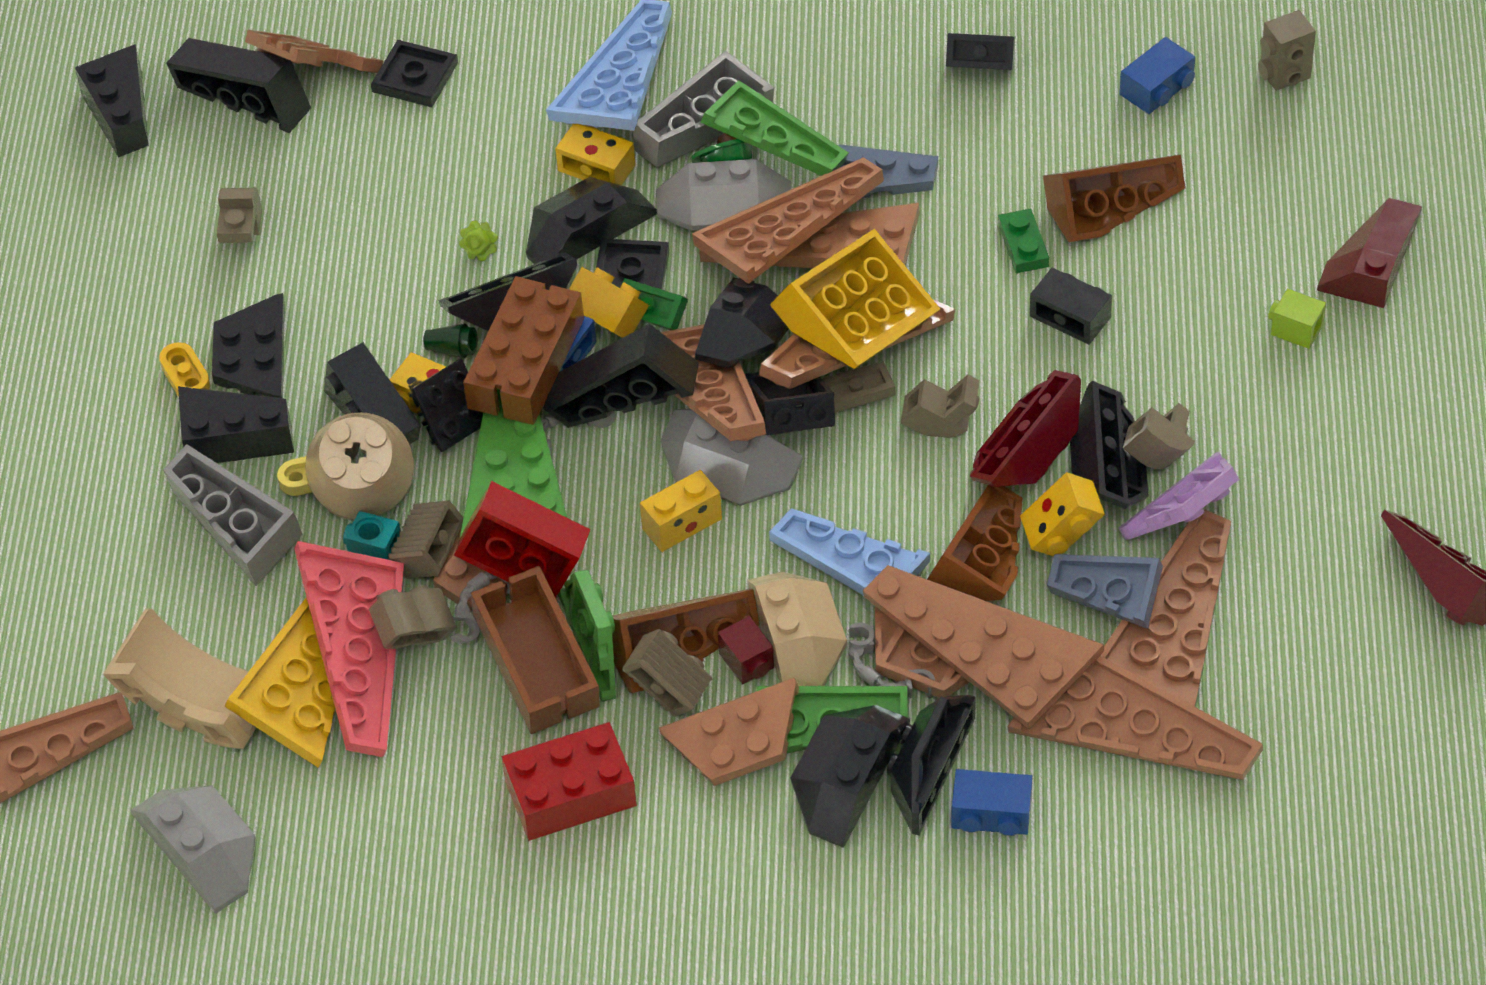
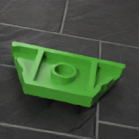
M589 570L574 572L570 579L565 582V588L560 590L558 597L576 641L599 685L601 702L616 699L612 633L615 631L614 619L610 611H605L601 587L598 583L593 582Z

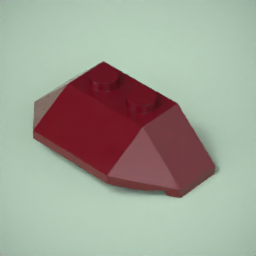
M1054 370L1047 376L1048 380L1036 385L1018 400L977 451L973 462V470L970 472L971 479L994 487L1037 483L1078 431L1081 379L1079 376Z

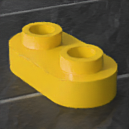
M176 342L162 349L159 355L161 368L178 397V386L210 390L208 373L191 346L186 343Z

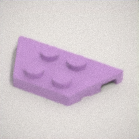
M1216 452L1122 524L1119 530L1124 539L1129 540L1182 521L1190 522L1204 513L1203 507L1210 502H1216L1227 496L1230 492L1228 488L1240 479L1227 460L1219 452Z

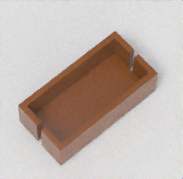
M515 276L463 382L468 409L498 416L500 407L497 389H500L504 418L532 425L535 424L584 321L581 292L551 285L549 290H546L545 283Z
M540 566L509 577L511 603L506 604L505 586L502 581L471 592L474 618L530 734L561 723L562 714L566 713L568 719L600 707L599 685Z

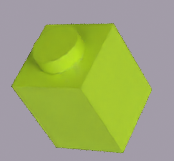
M1287 288L1281 300H1274L1270 308L1268 319L1272 320L1271 335L1310 349L1324 325L1326 302Z

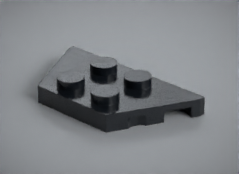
M283 293L276 294L214 322L212 378L215 385L227 389L234 388L243 394L254 395L259 393L269 397L283 398L285 322Z

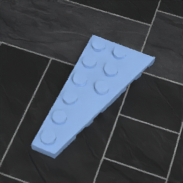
M640 0L546 109L549 121L634 131L672 15L670 3L667 1Z

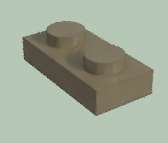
M884 361L822 378L834 392L835 413L896 395L895 384Z

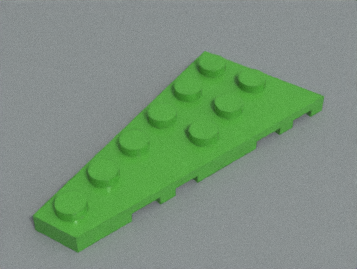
M497 389L500 407L498 416L483 413L460 538L491 481L567 517L540 414L534 425L504 418L500 389Z

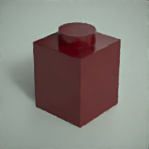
M750 616L718 632L719 654L742 685L752 679H759L765 676L774 668L773 646Z

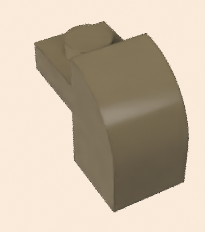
M256 187L221 188L218 196L220 206L217 227L218 242H253V235L260 234L262 206L258 189Z
M967 374L947 391L924 379L905 395L901 424L926 436L952 438L965 433L968 430L969 416L974 413L979 404L980 398L977 395L980 380Z
M1178 403L1163 416L1151 407L1128 427L1123 449L1150 468L1157 470L1167 468L1195 443L1186 434L1188 431L1186 424L1190 411Z

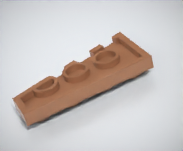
M118 692L1 730L0 803L134 729L123 694Z

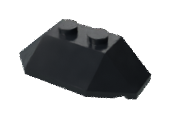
M588 177L534 207L526 256L533 264L564 252L577 260L600 247L601 238L614 239L657 215V209L636 189Z
M564 252L438 301L440 307L448 313L489 331L515 276L545 283L546 290H549L551 285L566 289L577 267L576 258Z
M733 277L709 309L695 352V360L729 368L736 365L738 360L753 358L774 349L789 329L770 306L778 295L766 285L755 283V281L748 284L741 278Z
M1091 381L1080 403L1078 431L1070 440L1072 474L1093 481L1099 499L1127 509L1149 496L1146 465L1123 449L1128 427L1135 420L1124 406L1126 401L1121 392Z
M957 695L940 697L918 713L914 724H907L902 735V748L899 754L893 753L889 760L887 775L891 776V793L912 834L920 835L972 727L976 711L975 696Z
M878 705L823 716L790 777L809 834L844 848L882 777L892 754L900 743L907 724H910V718Z

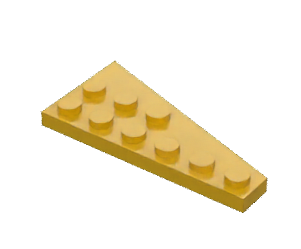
M306 597L229 696L224 707L319 768L332 726L335 705Z

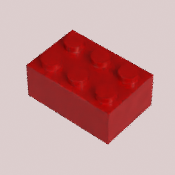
M491 481L463 531L454 556L509 582V577L540 566L556 598L580 559L591 529Z
M610 722L501 756L505 783L528 841L637 806L634 779Z

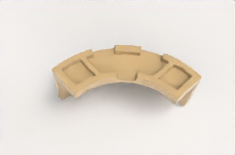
M145 609L103 673L109 682L135 705L141 700L159 712L157 720L180 732H183L185 727L202 733L205 735L204 741L207 743L244 749L256 729L255 726L224 707L229 696L249 671L225 663L204 652L168 626L153 609Z

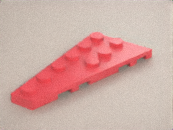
M297 541L294 550L346 750L383 757L387 750L396 649L384 648L369 608L377 601L378 595L387 590L397 589L398 592H402L404 563Z

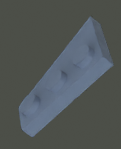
M839 144L841 148L849 152L845 163L841 167L864 157L883 171L884 181L862 198H870V193L888 191L895 195L933 190L938 169V156Z
M1055 554L1047 587L1052 594L1148 629L1163 565L1159 558Z

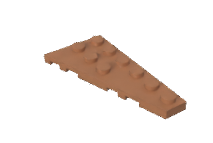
M919 203L841 213L773 266L814 268L874 228L906 266L920 214ZM699 250L700 262L718 263Z
M934 300L940 310L885 349L953 321L955 309ZM793 334L761 363L759 375L773 381L777 385L791 389L844 367L846 364L798 335Z
M889 565L863 590L864 597L1028 729L1040 719L1105 651L1104 644Z

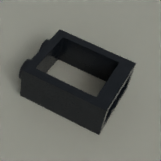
M760 372L745 374L764 419L766 435L835 426L834 392L821 377L788 389L760 376Z

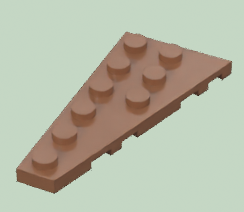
M863 157L692 233L694 246L749 284L884 181L883 171Z
M705 324L661 333L695 359V352ZM697 360L699 366L693 395L681 398L679 394H675V396L730 441H748L756 436L766 435L764 419L739 360L736 365L729 368Z
M1205 509L1200 517L1186 524L1161 561L1163 568L1148 629L1121 620L1104 645L1105 651L1101 654V656L1194 707L1196 706L1231 528L1230 520Z
M1101 655L1030 729L1026 728L1015 718L1007 726L1009 733L1244 780L1263 751V744Z

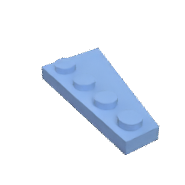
M792 508L769 531L770 541L863 596V590L887 565L918 576L930 562L929 552L918 549L915 553L901 548V543L889 539L884 543L867 537V532L853 528L852 531L837 528L832 521Z

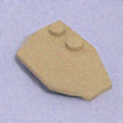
M786 572L747 580L749 589L754 590L758 618L763 633L773 646L774 666L779 681L783 682L795 678L798 686H824L828 676L847 646V639L828 584Z

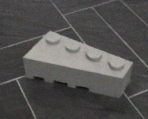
M724 51L637 121L633 133L634 150L655 167L668 163L718 139L723 134V132L701 123L704 113L738 80L771 102H773L775 87L730 53Z
M187 444L163 469L173 493L255 586L261 582L303 535L295 513Z

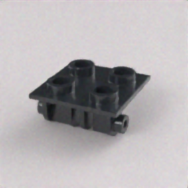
M462 358L426 380H418L408 385L410 389L409 397H412L416 408L420 407L421 409L417 412L418 416H424L425 418L421 423L423 426L428 425L426 429L431 438V445H436L440 452H444L481 428L484 412L468 409L463 382L468 370Z

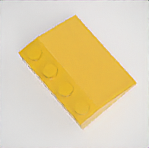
M875 228L791 282L770 304L791 332L853 369L862 365L940 310L939 306Z

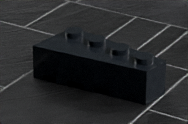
M188 38L166 62L177 88L211 102L218 98L228 109L236 112L245 109L255 113V120L265 124L269 120L279 123V129L290 133L311 109L295 71L294 64L291 60L278 55Z
M649 323L560 371L547 396L543 409L569 428L607 418L608 412L622 411L623 413L634 411L637 404L649 401L654 405L665 403L668 396L679 394L681 398L691 396L694 392L699 362Z

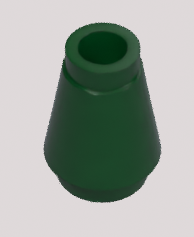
M466 323L432 330L427 329L423 337L424 348L434 352L466 358L468 355H474L478 344L477 331L474 327H468Z

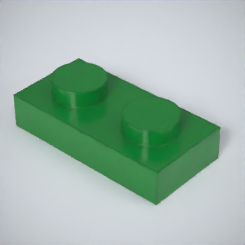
M1032 209L999 214L998 226L1015 273L1049 267V255Z
M624 278V283L641 292L638 299L649 305L640 321L668 330L678 329L688 302L687 298Z

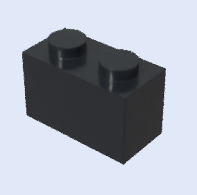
M948 33L946 67L1014 70L1016 36Z
M1053 267L1030 293L1031 318L1090 345L1111 318V294Z

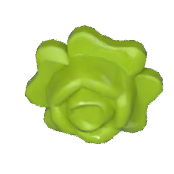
M473 220L467 228L460 230V235L463 239L459 241V246L467 252L469 259L477 257L480 261H485L490 254L497 252L495 242L498 240V235L491 230L488 222L480 224L477 220Z

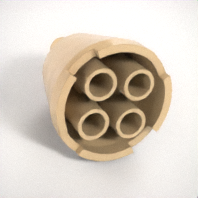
M350 413L331 420L318 431L309 446L305 468L307 481L316 499L332 514L354 521L359 511L381 516L389 512L405 498L413 481L414 459L406 437L393 423L383 417L370 413ZM360 447L361 452L366 454V457L359 458L358 463L354 464L352 460L358 455Z

